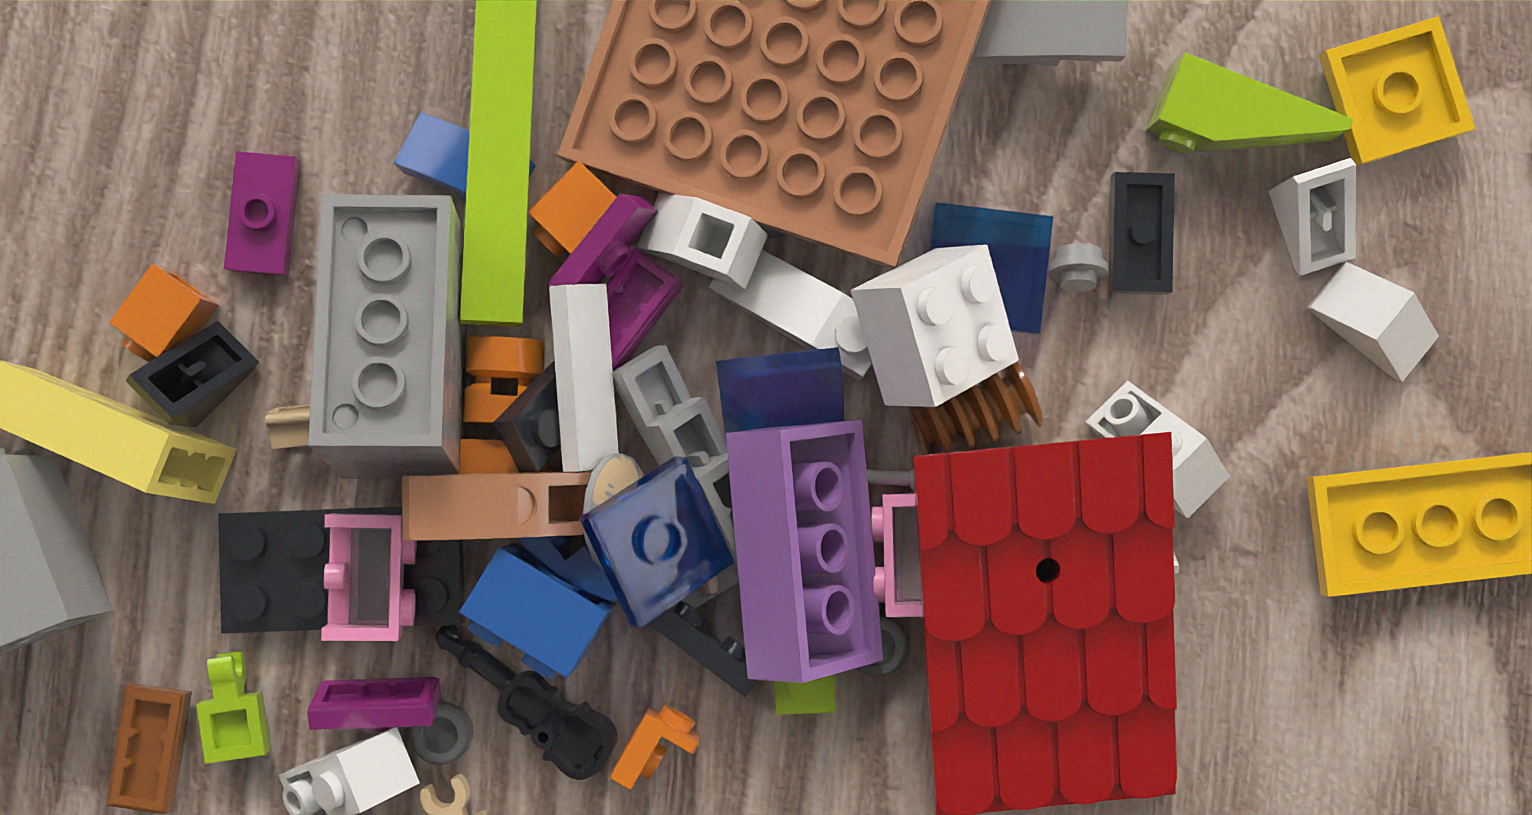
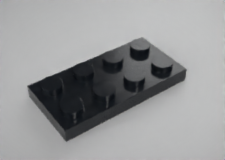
M402 506L218 513L221 634L322 630V627L328 624L329 589L324 588L325 564L329 563L330 527H325V515L332 513L402 515ZM360 530L357 620H387L389 530ZM463 539L417 540L416 563L404 564V589H415L414 626L460 625L466 623L465 616L459 613L465 603Z

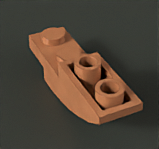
M593 470L580 472H501L402 476L403 540H459L584 535V498Z

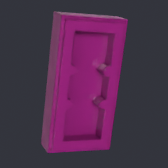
M236 151L224 261L225 270L289 277L300 160L297 157Z
M619 194L551 278L548 287L599 284L605 276L610 277L617 273L632 254L629 246L658 210L644 197Z
M636 247L633 248L626 264L606 283L613 371L626 363L684 287L681 279Z
M410 677L324 680L320 682L307 710L309 730L360 728L365 732L375 733L392 727L432 726L441 699L440 678Z

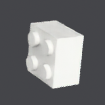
M987 245L936 248L851 290L885 405L936 407L1019 360Z

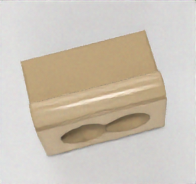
M310 404L274 408L266 413L265 422L269 431L271 449L308 445Z

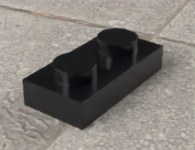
M1114 172L1110 176L1108 293L1168 295L1173 292L1175 173Z
M555 360L493 422L520 473L538 472L561 447Z
M664 600L648 624L746 697L758 680L748 679L745 646L730 635L723 643L704 629L709 620L684 600H679L675 607Z

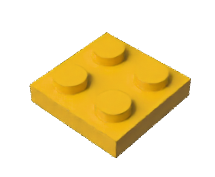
M1439 16L1331 48L1319 55L1336 112L1353 118L1351 127L1344 133V137L1356 167L1463 135L1476 129Z

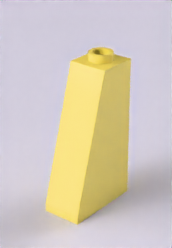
M0 360L1 429L145 493L211 504L216 503L237 451L236 448L181 426L169 425L163 419L36 369Z

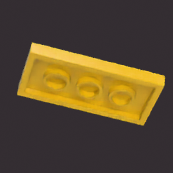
M1532 451L1306 477L1321 596L1332 597L1532 574Z

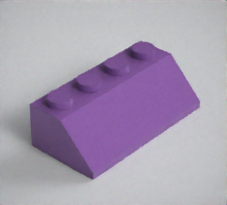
M862 420L772 427L726 433L748 679L804 683L883 661L878 598L874 593L873 585L876 572Z

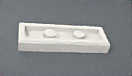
M606 284L549 286L563 472L594 470L602 458L612 454H619Z

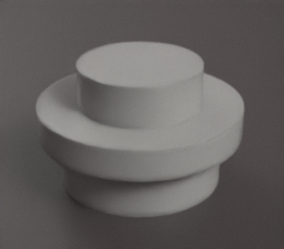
M1073 243L1060 246L1054 252V260L1048 265L1049 278L1060 283L1062 289L1071 292L1093 290L1098 282L1105 280L1109 275V265L1103 259L1102 249L1092 244Z

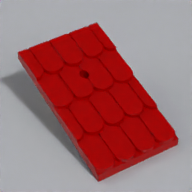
M1172 431L912 456L935 815H976L979 813L1032 810L1039 807L1070 804L1088 805L1101 801L1132 798L1149 799L1176 794L1175 710H1177L1173 610L1175 605L1173 549L1175 515ZM1046 559V572L1041 579H1038L1036 567L1040 561Z

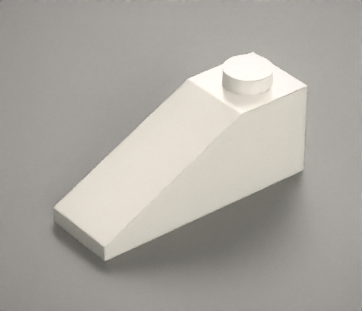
M764 250L760 253L745 290L715 278L708 287L716 294L857 381L863 378L872 364L854 300L841 291Z

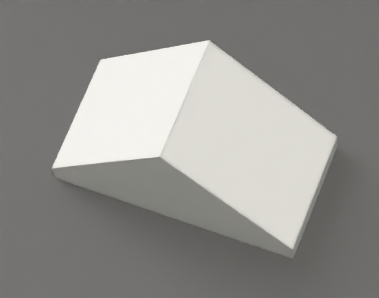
M1351 158L1291 177L1268 191L1292 263L1300 276L1356 258V164Z
M1348 262L1343 263L1306 308L1398 383L1404 381L1439 337L1414 292Z

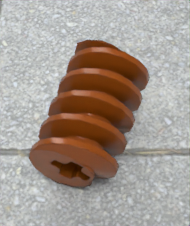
M1017 361L1002 369L1001 377L995 373L979 382L978 385L975 384L936 407H909L911 424L922 455L931 454V444L937 443L944 453L953 452L954 437L958 435L970 450L976 448V430L980 428L986 432L993 442L998 441L999 422L1006 421L1016 435L1022 433V415L1026 413L1030 415L1038 427H1042L1043 423L1042 412L1033 385Z

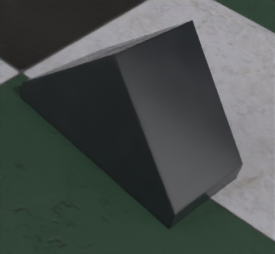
M216 321L129 374L126 382L169 425L197 427L256 369L259 361L219 321Z

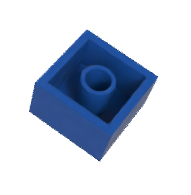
M514 543L497 549L459 613L472 620L468 629L473 634L497 647H500L503 641H507L525 652L521 661L526 666L546 678L554 679L557 672L568 678L580 666L617 604L573 585L539 561L530 551Z

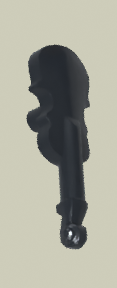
M443 625L435 634L439 648L447 650L456 656L462 667H469L501 691L497 708L499 716L508 724L518 727L522 735H531L533 743L540 749H545L542 756L544 761L553 762L562 773L575 780L587 779L601 769L616 747L618 740L617 729L612 720L602 713L591 709L586 701L579 705L568 702L560 695L559 689L556 686H551L542 675L533 670L517 674L486 651L480 643L462 638L456 625Z

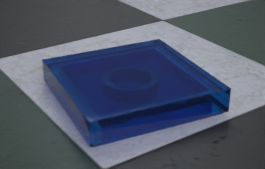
M936 202L933 209L929 251L936 248L987 245L1011 332L1030 335L1040 334L1054 216Z
M839 347L716 361L725 439L726 433L845 421L842 365Z
M674 456L579 517L629 624L636 627H643L735 563L687 457Z

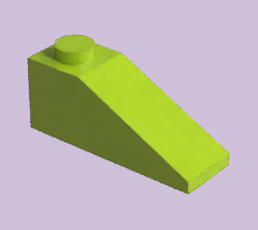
M1184 52L1170 67L1146 131L1160 136L1158 142L1162 146L1179 153L1192 154L1193 150L1208 152L1329 142L1347 132L1351 127L1353 118Z

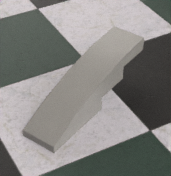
M992 0L968 68L995 69L998 64L1057 66L1061 60L1121 62L1126 56L1127 0Z
M654 346L613 371L614 386L636 428L676 493L683 497L688 505L686 506L700 528L708 535L715 548L738 576L727 443L705 397L691 398L667 346Z

